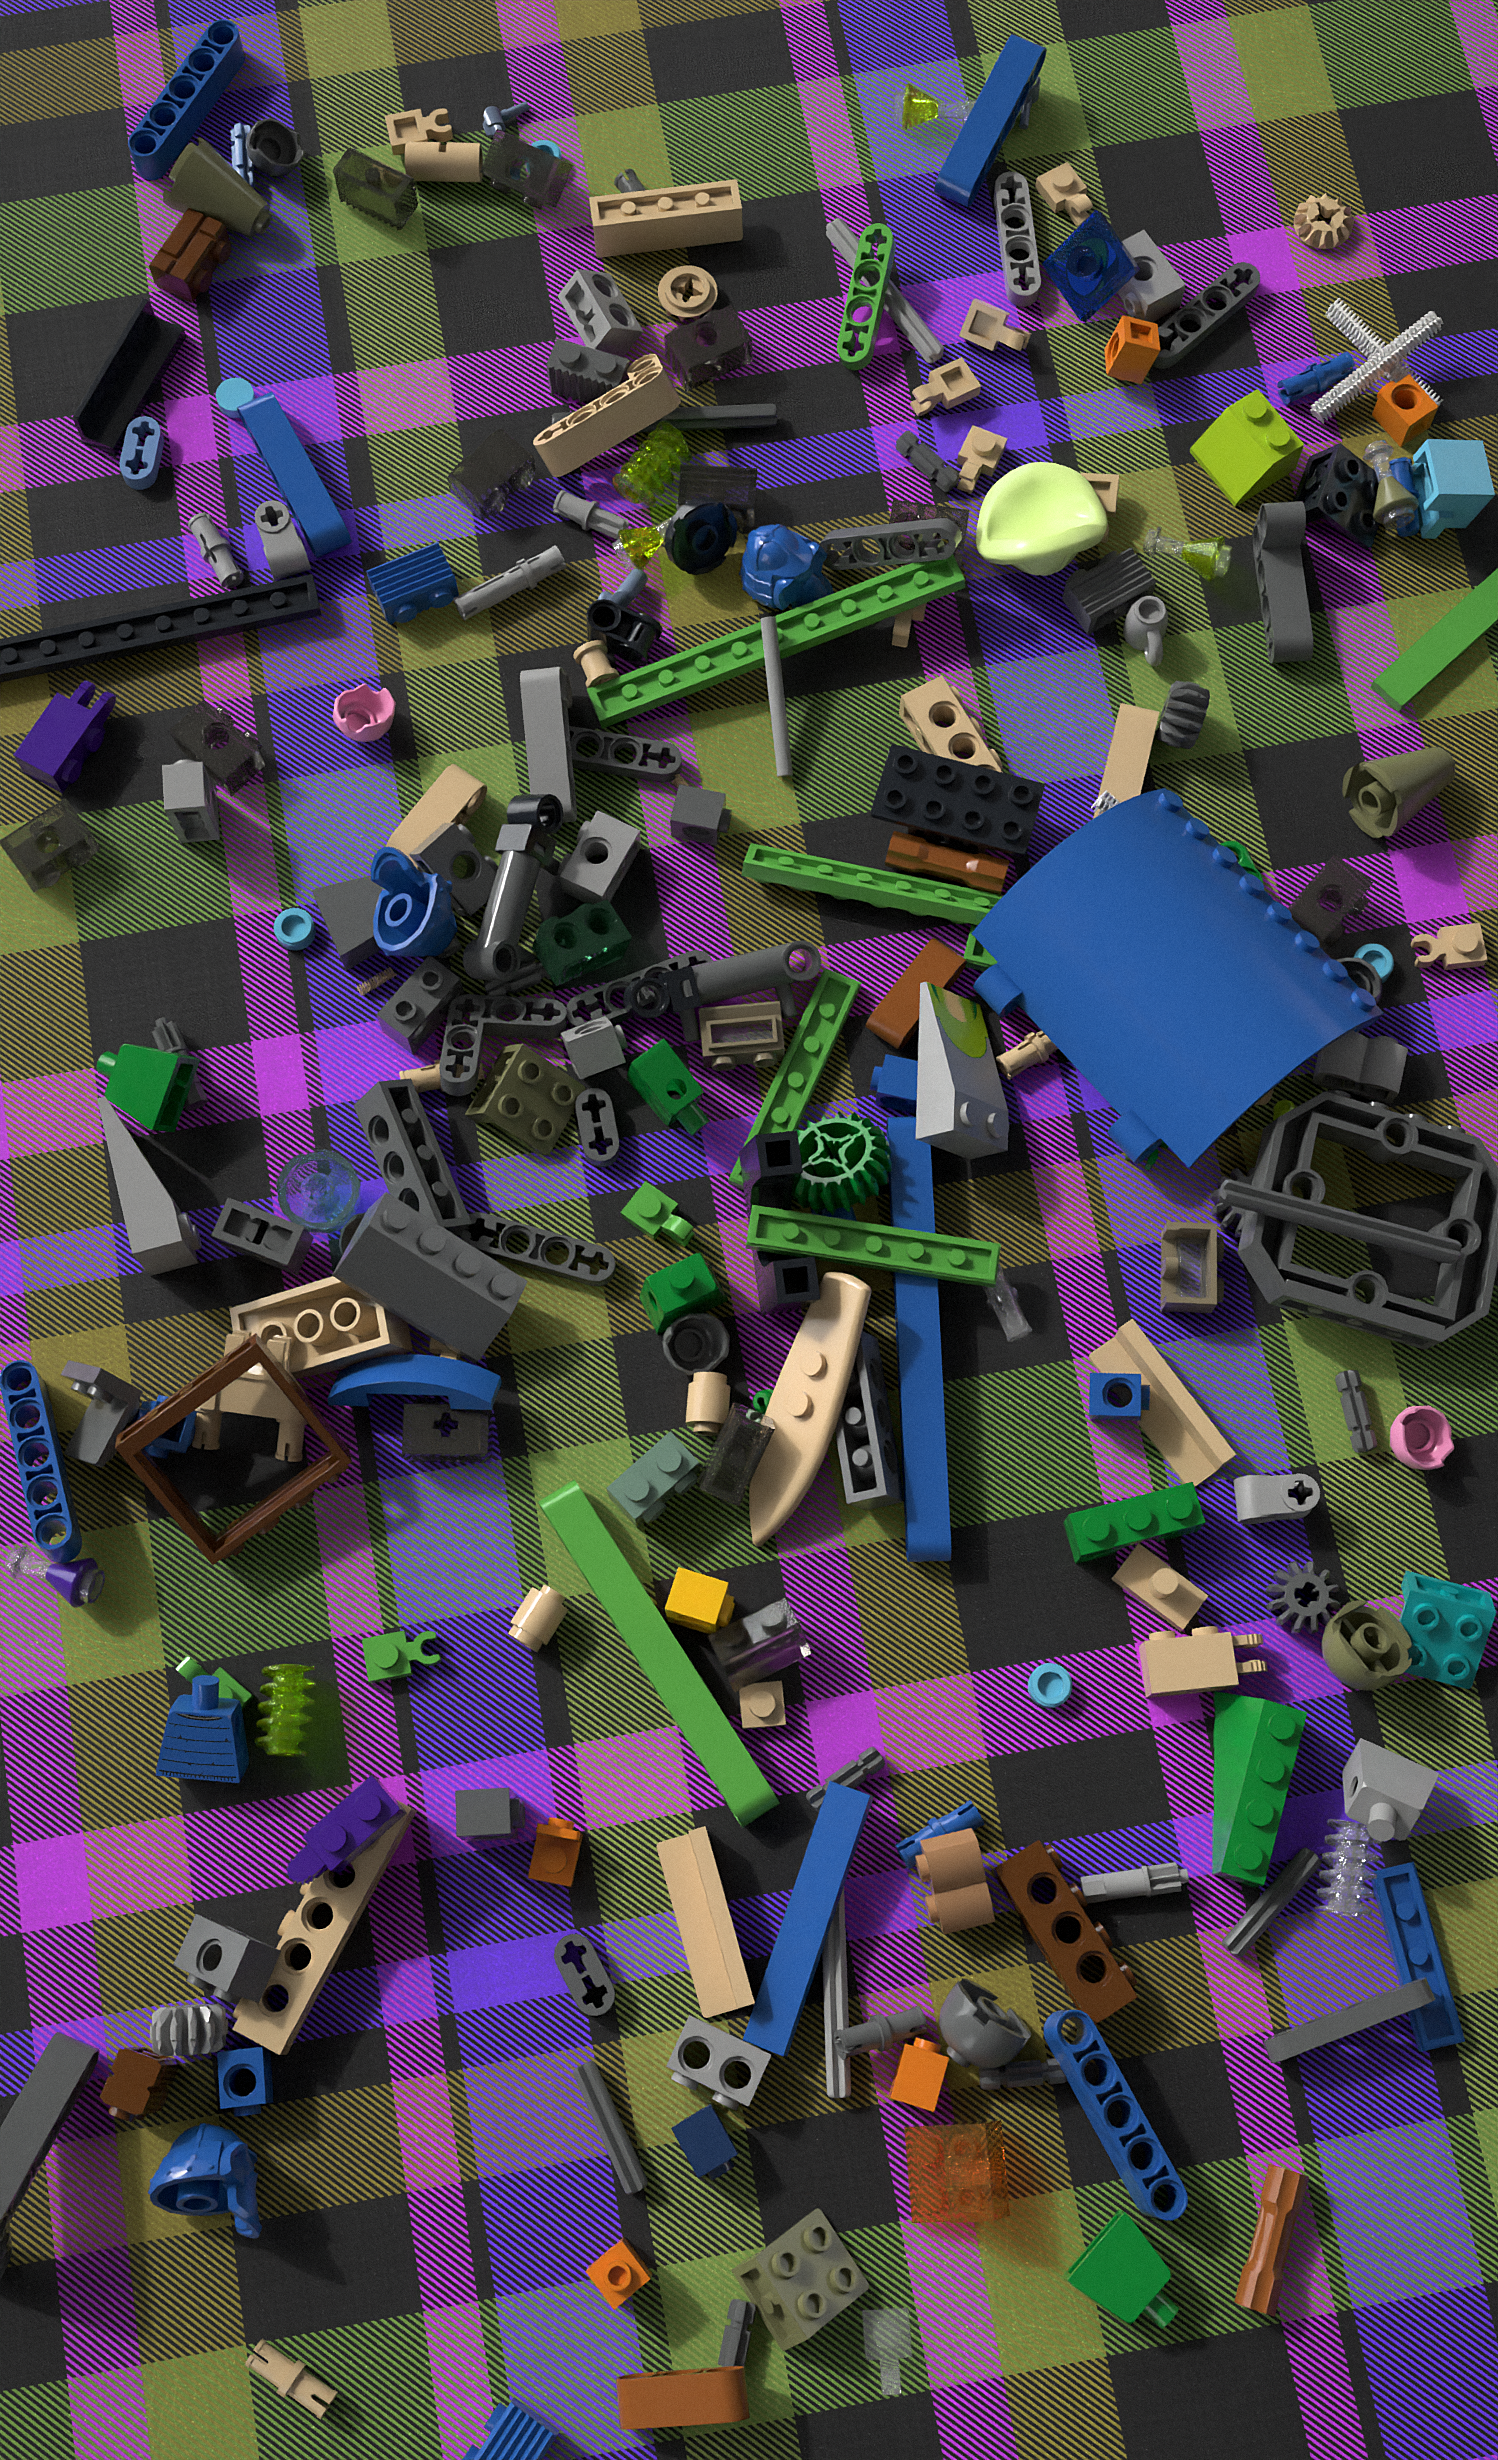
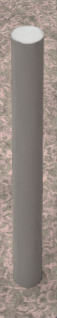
M764 617L760 619L777 777H787L793 775L777 623L776 617Z

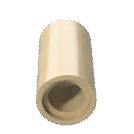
M407 141L405 146L407 181L481 183L483 177L481 143L447 142L446 145H441L440 142Z

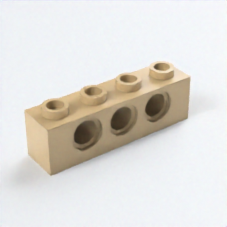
M942 675L901 695L899 715L923 752L1002 772V763L994 749L988 750L982 740L983 734L975 718L967 716L962 708L963 701L960 693L954 686L949 687ZM947 721L952 726L942 728L937 726L935 722ZM957 752H965L968 753L971 756V758L959 759L954 754Z

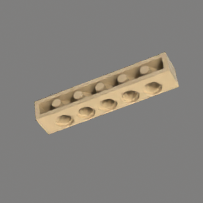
M396 1800L407 1814L350 1863L355 1870V1878L348 1887L339 1888L334 1882V1872L329 1869L319 1878H314V1882L301 1886L300 1894L304 1895V1898L296 1912L290 1910L286 1914L278 1929L277 1934L282 1936L276 1949L281 1950V1953L260 2002L257 2003L241 1997L233 2013V2017L238 2019L233 2027L234 2031L278 2055L288 2054L414 1818L416 1810ZM327 1903L333 1911L332 1922L326 1928L318 1929L313 1924L312 1913L318 1905ZM299 1944H305L311 1952L310 1963L302 1970H296L290 1962V1954ZM282 1985L288 1992L289 2000L283 2010L276 2012L269 2006L268 1995L272 1988Z

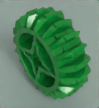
M839 1111L834 1118L828 1119L823 1114L820 1122L814 1124L808 1121L805 1131L797 1130L803 1173L794 1180L791 1196L794 1200L797 1199L803 1209L811 1206V1209L818 1214L826 1208L827 1211L834 1215L838 1208L843 1207L850 1212L851 1205L858 1202L865 1206L866 1197L868 1195L878 1196V1186L887 1184V1173L892 1171L891 1149L883 1131L880 1130L879 1126H874L869 1117L861 1120L854 1112L845 1118Z

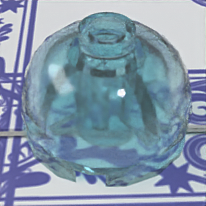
M326 1149L317 1150V1152H311L306 1155L301 1153L294 1156L283 1167L276 1182L278 1202L284 1216L290 1222L305 1227L313 1235L331 1234L342 1229L349 1219L356 1215L361 1204V1183L352 1164L342 1155Z

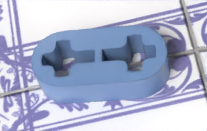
M138 417L129 423L121 453L120 471L126 484L136 490L146 489L155 483L163 452V433L158 422L151 417ZM146 432H151L152 435L146 437L143 447L139 437H144ZM142 460L145 469H140L139 473L134 475L132 471L138 469L139 462Z

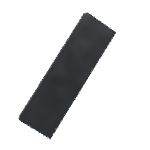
M143 298L73 415V421L82 442L113 456H117L124 444L129 423L140 417L186 339L183 327L155 317L150 300Z

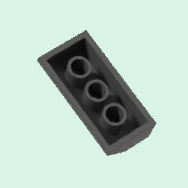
M387 1192L367 1209L332 1274L333 1277L474 1364L479 1361L512 1315L528 1282Z

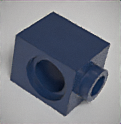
M712 2103L672 2126L671 2129L698 2178L707 2173L712 2181L735 2167L731 2158L738 2155V2151Z

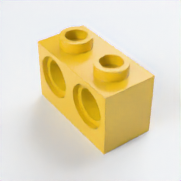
M678 1567L665 1606L667 1621L717 1637L720 1626L728 1628L735 1603H733L734 1597L729 1595L728 1582Z

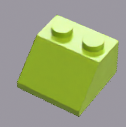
M1256 389L1227 407L1190 448V453L1233 506L1236 507L1296 470L1304 443L1259 389Z

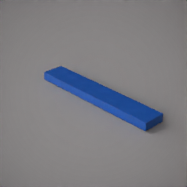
M829 1781L743 2041L778 2055L788 2056L874 1796Z

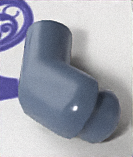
M633 569L614 594L604 591L597 600H611L626 608L648 581L647 575L640 569Z

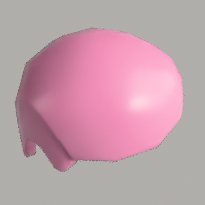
M364 683L354 690L350 689L342 692L335 699L333 720L341 732L348 738L361 742L375 741L380 739L390 729L396 702L386 688L376 692Z
M1429 1405L1408 1407L1396 1417L1390 1428V1447L1396 1458L1412 1469L1432 1470L1444 1466L1443 1461L1454 1450V1444L1451 1439V1426L1442 1412Z

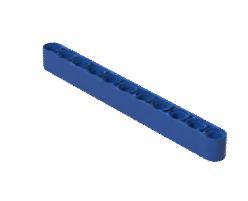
M887 1117V1141L891 1149L890 1159L892 1161V1171L888 1173L891 1227L935 1233L931 1145L916 1140V1117ZM893 1272L907 1562L951 1561L938 1279Z

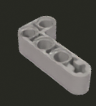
M562 667L521 671L520 687L530 794L555 795L563 807V823L575 822L577 819V806L568 708H572V690L569 675Z

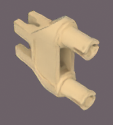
M234 1330L232 1334H228L226 1336L224 1356L250 1338L252 1332ZM275 1335L273 1340H268L267 1347L301 1388L289 1371L292 1337ZM253 1366L195 1409L197 1412L195 1420L196 1430L192 1440V1446L200 1449L202 1444H205L204 1449L206 1450L219 1448L222 1413L227 1411L276 1418V1421L280 1422L275 1458L284 1461L285 1456H288V1461L290 1462L302 1460L304 1429L308 1423L261 1366Z

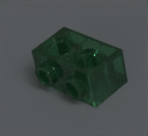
M608 899L594 905L592 903L583 904L572 914L559 919V917L555 916L544 921L538 928L532 949L554 984L558 986L622 959L632 936ZM592 930L597 931V932L601 933L602 935L596 934V933H594ZM558 944L564 945L568 949L562 948Z

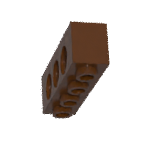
M1037 1840L993 1868L991 1872L1076 2009L1088 2014L1096 2025L1136 1999L1138 1996L1133 1987L1138 1983L1126 1963L1121 1961L1117 1964L1109 1952L1108 1948L1113 1943L1103 1926L1099 1922L1092 1925L1083 1909L1088 1906V1903L1080 1889L1074 1882L1068 1886L1060 1874L1059 1870L1064 1866L1054 1848L1050 1844L1043 1847L1040 1840ZM1036 1879H1045L1053 1886L1054 1896L1050 1903L1040 1904L1032 1897L1031 1886ZM1062 1917L1072 1919L1078 1927V1936L1071 1944L1062 1942L1056 1935V1924ZM1088 1956L1098 1959L1103 1968L1102 1976L1096 1983L1087 1982L1080 1972L1081 1963Z

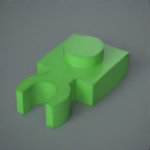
M405 1631L363 1638L362 1644L368 1682L376 1683L413 1675L412 1662L419 1661L425 1666H434L442 1662L439 1654L426 1656L422 1651L426 1642L438 1640L436 1632H422L413 1642H408Z

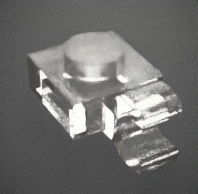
M908 2307L862 2310L865 2360H879L882 2395L901 2394L898 2358L912 2357Z

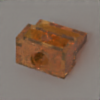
M1001 2120L904 2127L912 2223L996 2221L1010 2216Z

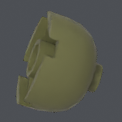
M1357 1600L1348 1602L1326 1625L1321 1645L1323 1659L1329 1670L1342 1683L1353 1689L1370 1691L1384 1688L1393 1683L1411 1665L1412 1658L1408 1660L1407 1652L1412 1647L1411 1640L1402 1623L1388 1610L1380 1607L1375 1611L1370 1607L1364 1606L1368 1601Z

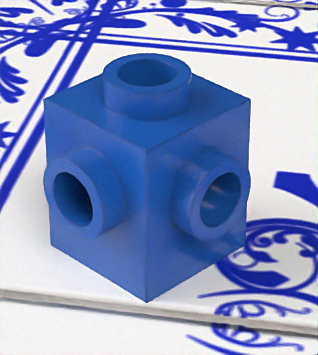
M158 1395L157 1401H142L141 1408H139L136 1416L130 1422V1426L169 1397ZM191 1412L144 1447L145 1451L150 1456L168 1459L169 1452L186 1453L187 1447L190 1446L195 1435L196 1427L194 1421L197 1412Z

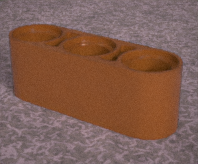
M932 938L878 1004L865 1027L898 1051L901 1050L919 1029L920 983L927 981L949 991L963 972L967 960L936 938Z
M745 2366L644 2372L616 2378L620 2429L718 2424L750 2418Z

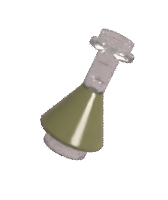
M1385 440L1375 441L1364 449L1365 454L1363 456L1364 463L1373 464L1379 482L1373 519L1378 523L1384 524L1386 529H1398L1414 520V511L1418 508L1419 501L1393 476L1388 460L1394 452L1393 447L1388 445Z

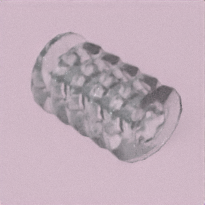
M1327 1819V1825L1338 1833L1325 1836L1324 1843L1336 1851L1322 1854V1861L1333 1867V1869L1320 1871L1319 1878L1331 1886L1317 1889L1316 1896L1327 1902L1328 1905L1317 1906L1314 1909L1354 1918L1371 1915L1372 1910L1362 1905L1360 1900L1374 1897L1375 1892L1363 1886V1881L1377 1879V1874L1365 1868L1366 1863L1379 1861L1380 1857L1369 1851L1368 1846L1381 1844L1382 1841L1373 1839L1368 1834L1367 1826L1364 1824Z

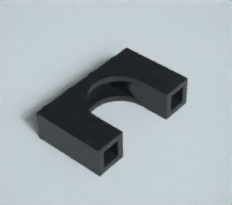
M797 1130L755 1135L739 1151L748 1224L750 1222L752 1205L792 1211V1185L794 1180L803 1173ZM752 1250L761 1315L801 1311L810 1306V1304L820 1300L815 1257L801 1258Z

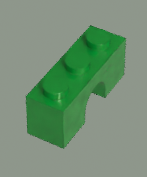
M1189 1482L1071 1513L1063 1524L1075 1564L1115 1554L1124 1547L1143 1541L1156 1539L1157 1542L1198 1532L1206 1522L1194 1484Z

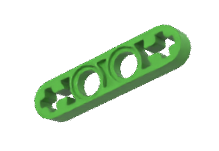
M881 223L866 227L860 236L839 332L837 352L842 364L851 370H860L866 367L873 357L896 251V242L890 228ZM882 237L884 243L878 246V260H875L871 244L876 243L878 238ZM869 271L878 272L880 279L876 285L865 287L860 284V280L865 273ZM866 306L873 310L872 316L868 321L859 323L853 320V314L858 308ZM854 333L859 334L858 340L862 351H857L855 357H850L848 350L854 349L856 343Z

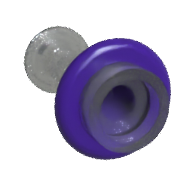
M28 1546L15 1547L8 1554L5 1569L11 1573L12 1578L18 1580L27 1573L45 1579L74 1608L81 1607L86 1602L94 1603L102 1592L105 1573L98 1569L97 1562L93 1558L52 1564L31 1557V1548Z

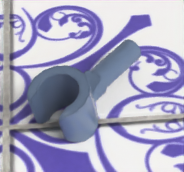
M1039 76L1021 108L1019 122L1021 129L1028 128L1030 109L1032 104L1038 100L1041 84Z
M525 101L501 111L495 106L487 107L483 114L485 121L482 124L486 135L490 138L502 135L506 129L504 121L529 111L528 103Z

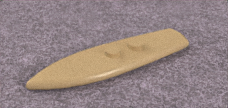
M828 1272L824 1275L819 1285L820 1300L810 1304L769 1401L758 1435L749 1488V1516L752 1541L755 1546H762L783 1526L797 1509L818 1473L835 1431L854 1366L871 1296V1288L850 1274Z

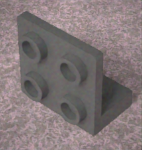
M68 1360L61 1375L73 1381L70 1389L92 1401L64 1454L73 1459L102 1468L116 1454V1436L123 1431L126 1423L131 1422L136 1416L140 1407L139 1399L143 1391L102 1368Z

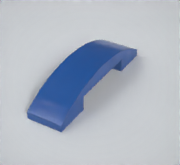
M417 1354L390 1355L361 1361L339 1371L327 1401L328 1405L369 1406L374 1394L448 1396L451 1409L492 1410L502 1382L499 1375L489 1370L455 1359Z

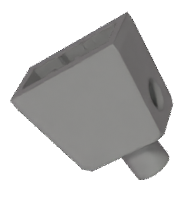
M1360 1738L1342 1772L1345 1813L1349 1818L1366 1825L1368 1834L1375 1840L1388 1841L1391 1838L1399 1841L1406 1840L1425 1807L1439 1773Z

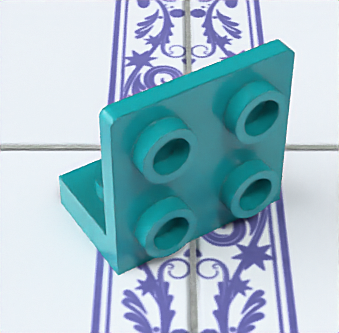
M1405 1571L1401 1584L1405 1603L1399 1621L1409 1635L1412 1645L1407 1650L1408 1660L1412 1658V1662L1405 1673L1470 1689L1473 1685L1496 1615L1490 1592Z

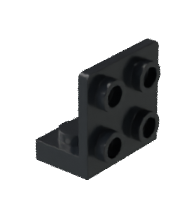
M1339 443L1309 457L1293 502L1303 501L1306 524L1318 521L1323 517L1362 549L1372 547L1380 523L1373 519L1379 481L1384 477Z

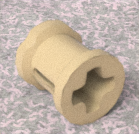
M594 640L581 645L573 655L576 663L582 665L585 672L587 689L619 677L618 671L612 668L606 656L608 649L602 640Z

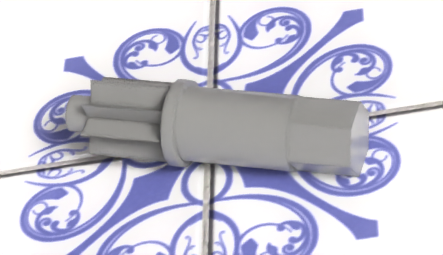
M1176 1862L1152 1866L1144 1865L1139 1869L1080 1877L1082 1894L1087 1903L1143 1895L1151 1897V1895L1181 1891V1883L1189 1882L1187 1869L1178 1870Z

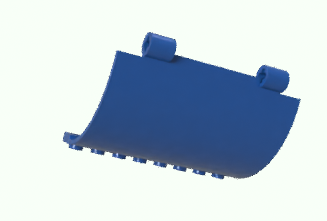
M1162 788L1132 797L1092 819L1045 855L1008 890L971 933L997 961V964L992 965L979 976L973 988L1001 1018L1009 1015L1020 1006L1120 1114L1121 1117L1110 1127L1107 1134L1134 1164L1145 1160L1164 1141L1181 1161L1190 1168L1241 1116L1282 1080L1339 1038L1353 1030L1358 1032L1375 1024L1384 1012L1376 1005L1374 997L1368 991L1359 988L1350 979L1346 968L1340 962L1331 959L1319 947L1320 944L1317 938L1310 932L1303 930L1292 919L1289 909L1283 904L1276 902L1264 890L1263 883L1256 876L1245 871L1237 862L1235 854L1227 847L1220 845L1211 836L1208 826L1203 821L1194 818L1182 806L1183 802L1180 797L1174 792Z

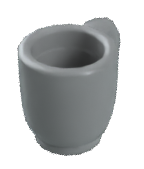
M1154 596L1140 598L1129 609L1123 626V636L1126 642L1133 648L1144 651L1147 663L1155 667L1163 660L1162 641L1168 626V612L1164 603Z

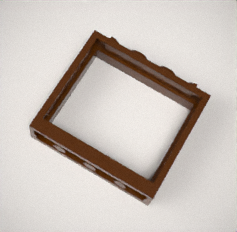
M257 1333L118 1434L115 1443L116 1450L212 1565L222 1558L226 1560L232 1554L238 1555L246 1545L244 1542L257 1532L259 1535L269 1532L279 1523V1516L291 1507L296 1510L304 1506L315 1495L313 1491L326 1481L332 1484L339 1480V1475L349 1468L347 1465L352 1462L349 1448ZM260 1363L328 1447L329 1451L215 1535L145 1451L144 1447L253 1366Z

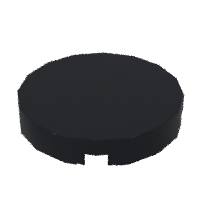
M710 497L693 499L680 507L671 518L665 532L664 547L669 560L680 570L692 575L709 573L719 567L726 560L727 556L725 554L729 547L733 548L737 540L738 525L734 513L722 502Z

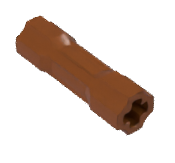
M894 831L890 840L885 866L913 874L924 873L966 884L971 889L1001 895L1010 861L982 853L971 854L928 843L925 839Z
M1272 2164L1268 2165L1260 2197L1261 2207L1247 2263L1242 2269L1235 2303L1267 2315L1275 2316L1283 2285V2271L1297 2215L1301 2212L1309 2176Z

